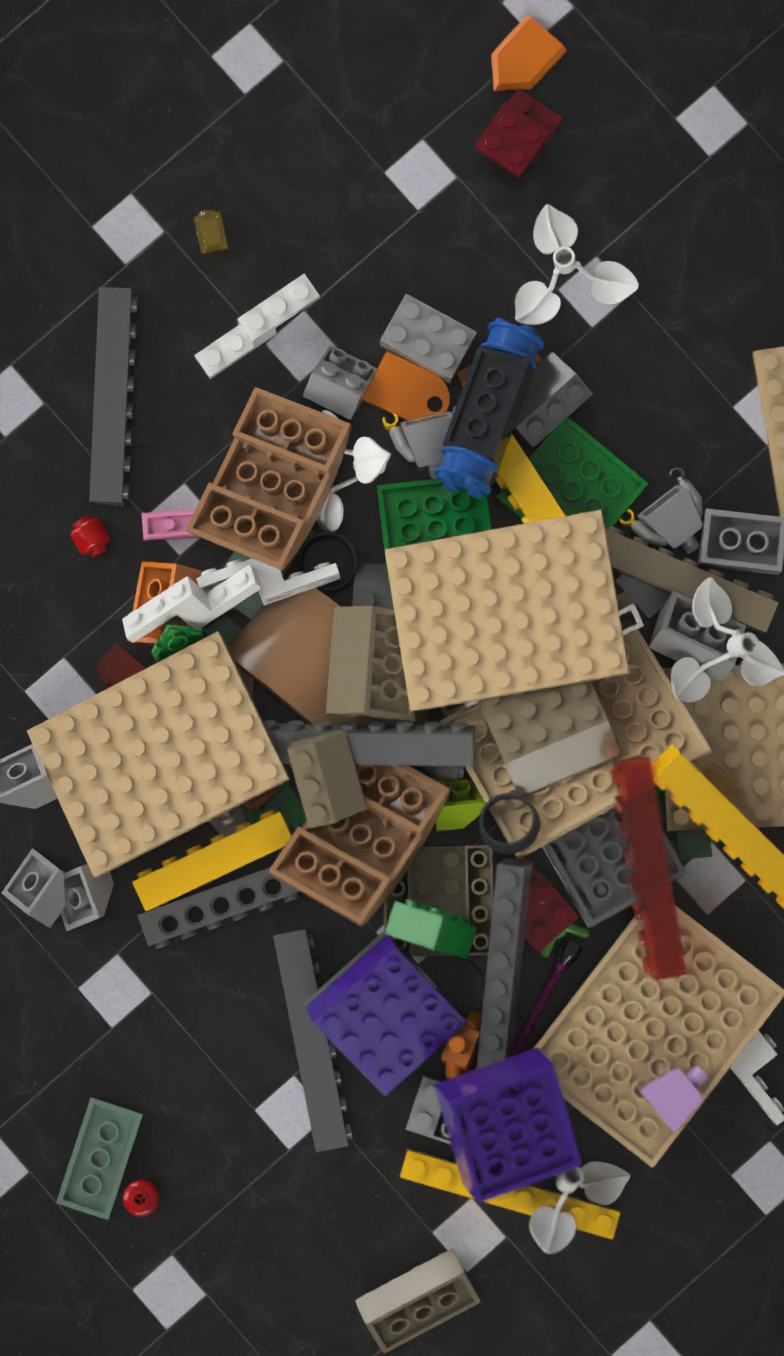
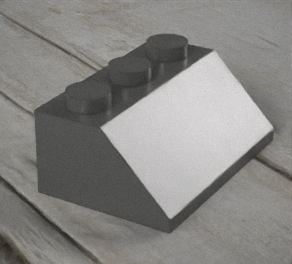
M553 352L537 364L513 429L524 445L532 448L593 395L580 377Z
M357 563L354 576L353 606H376L394 610L391 588L388 585L386 564Z

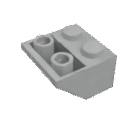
M330 345L312 371L303 397L351 420L359 408L377 368L371 366L366 361L347 354L342 349Z
M423 1075L406 1130L451 1144L434 1087L435 1084L443 1081Z

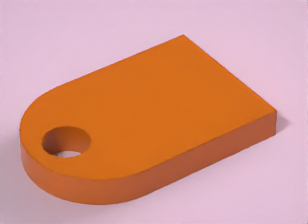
M386 351L363 400L392 415L396 413L398 418L404 421H410L447 412L450 395L446 384L440 377ZM432 398H438L441 400L443 407L438 412H432L428 409L427 402Z

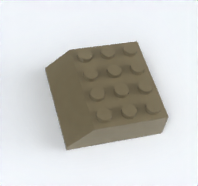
M591 681L478 700L517 794L522 797L622 756Z

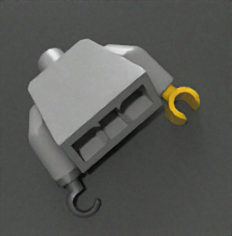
M451 397L449 403L452 401L458 402L460 397ZM456 406L453 407L452 412L449 411L401 422V427H399V419L396 413H393L395 422L392 424L386 423L383 417V425L389 431L396 450L408 462H415L418 467L428 466L430 478L437 479L434 476V470L439 468L444 457L441 453L442 443Z
M674 468L670 471L669 475L672 477L675 472L682 474L677 479L678 485L674 486L638 514L637 517L640 520L636 521L632 510L627 509L625 512L631 516V519L625 522L619 518V522L623 527H631V530L636 535L652 545L661 548L668 546L673 549L682 545L686 553L689 554L700 546V543L693 534L703 527L701 521L703 501L690 480L685 479V471L682 468Z

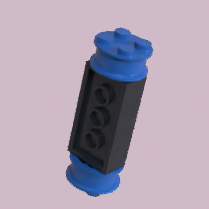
M496 318L495 322L488 324V339L486 343L478 346L442 443L441 453L444 456L439 468L434 470V476L443 482V488L452 492H457L458 490L467 492L468 495L476 499H483L484 495H489L491 492L489 486L493 474L498 473L537 366L535 357L537 352L544 347L543 340L535 334L536 330L528 325H521L520 327L502 318Z

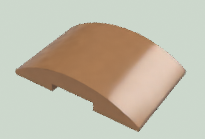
M255 387L232 433L234 436L233 443L213 484L208 483L186 528V532L283 570L305 541L328 497L339 470L352 425Z
M317 588L263 606L228 646L236 666L306 721L305 724H315L318 721H329L331 724H342L346 721L369 724L379 721L376 717L358 715L351 719L326 715L333 612L335 607L341 606Z
M356 765L367 809L338 822L309 828L306 821L302 828L298 827L268 872L362 926L385 902L409 869L431 832L450 792V788L408 765Z

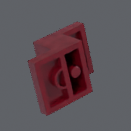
M518 89L508 104L504 102L476 143L475 149L520 178L529 163L533 164L563 118Z
M525 857L518 859L520 861L529 862ZM532 866L525 939L539 953L578 919L579 915L543 875L541 876ZM496 880L493 881V903Z

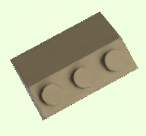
M346 729L292 742L287 751L309 828L335 823L367 809Z

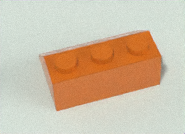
M142 561L133 611L186 576L198 585L196 578L200 577L201 570L179 564ZM175 615L137 640L136 643L155 646L168 624L190 626L178 615Z

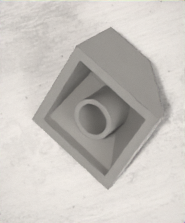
M33 744L0 759V803L36 809L57 799L52 782Z
M32 848L2 891V894L26 914L50 928L66 906L63 871Z
M86 864L63 873L66 906L60 914L66 930L69 931L103 917L114 886L110 871L96 878L93 876L89 865Z

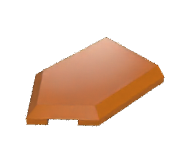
M527 15L492 53L493 91L531 90L567 51L566 48L538 22Z

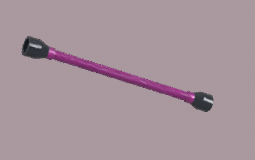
M565 937L558 948L557 959L553 966L554 971H552L551 977L548 978L549 980H547L544 990H542L543 993H540L541 996L537 999L538 1002L535 1003L536 1005H534L530 1012L531 1014H529L525 1021L526 1024L522 1027L523 1030L520 1031V1036H517L518 1039L514 1042L513 1056L521 1054L523 1046H525L529 1039L528 1036L532 1033L531 1030H534L533 1027L537 1024L536 1021L539 1020L538 1018H540L544 1011L543 1009L547 1005L546 1002L549 1001L548 999L552 996L551 993L555 990L554 987L559 983L558 981L562 977L561 974L563 975L568 967L578 959L583 949L582 946Z

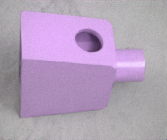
M698 1065L686 1075L678 1067H675L643 1085L638 1090L669 1128L675 1132L703 1100L702 1095L696 1088L707 1080L708 1077Z

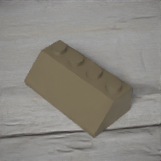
M453 1248L355 1300L367 1328L384 1354L481 1302Z

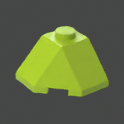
M466 773L465 777L459 778V780L431 777V779L450 788L445 804L436 820L437 831L463 829L481 814L486 803L475 783L466 776Z

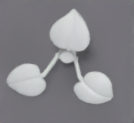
M546 204L537 217L533 238L539 251L544 254L554 252L553 261L555 269L553 270V277L548 289L545 284L539 281L528 282L519 289L515 299V319L521 324L539 325L554 318L561 305L560 298L552 293L558 275L560 273L569 274L575 268L589 280L594 281L591 285V293L601 304L615 305L637 291L639 285L635 276L626 267L612 261L599 263L595 268V276L591 275L581 266L580 262L575 260V254L569 248L575 243L578 236L575 222L568 215Z
M322 410V413L337 418L329 410ZM361 437L357 440L353 450L345 449L344 454L354 456L353 467L356 476L331 488L316 519L323 532H334L342 522L344 508L340 497L336 495L339 489L356 481L370 483L385 471L386 463L391 453L381 448L373 439Z
M713 577L703 581L697 588L692 602L693 615L696 621L704 628L714 625L716 630L730 634L732 637L727 643V654L709 661L701 667L697 660L691 657L681 658L674 664L671 672V683L676 699L683 703L702 699L708 693L711 685L709 676L703 671L731 657H741L743 659L740 663V672L744 680L752 686H762L783 676L784 669L777 657L764 643L758 641L754 634H740L739 630H731L720 625L725 624L731 617V601Z
M595 1161L585 1164L581 1169L576 1167L554 1175L557 1176V1187L562 1191L555 1210L548 1206L538 1208L532 1214L529 1224L531 1234L542 1250L549 1254L556 1253L565 1248L575 1234L576 1224L574 1217L570 1213L560 1212L569 1193L574 1192L578 1186L585 1188V1196L589 1201L596 1205L606 1206L615 1202L630 1178V1174L615 1165Z

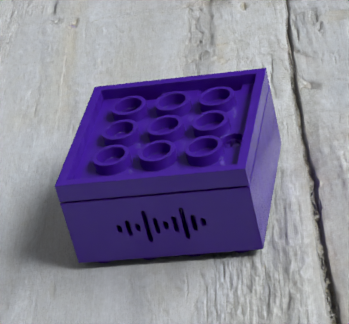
M538 1048L434 1085L463 1186L478 1204L582 1165L554 1064Z

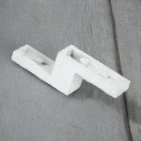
M303 274L237 319L239 324L237 327L194 356L211 379L276 335L275 328L319 299L320 295L306 275Z
M242 559L229 562L226 568L216 570V568L203 571L200 577L196 578L199 587L205 592H209L215 586L251 564L257 570L261 589L258 591L264 606L341 579L336 563L330 565L329 562H325L315 566L314 571L305 574L304 571L291 574L288 580L284 581L279 569L254 559L242 561Z
M250 564L207 593L186 576L122 619L126 637L134 643L175 615H178L190 627L202 628L261 589L257 570Z
M758 1030L730 1068L771 1121L779 1125L784 1121L782 1114L784 1107L775 1097L772 1100L765 1093L768 1087L758 1075L755 1078L752 1076V1074L777 1055L774 1051L776 1044L767 1033L762 1035Z

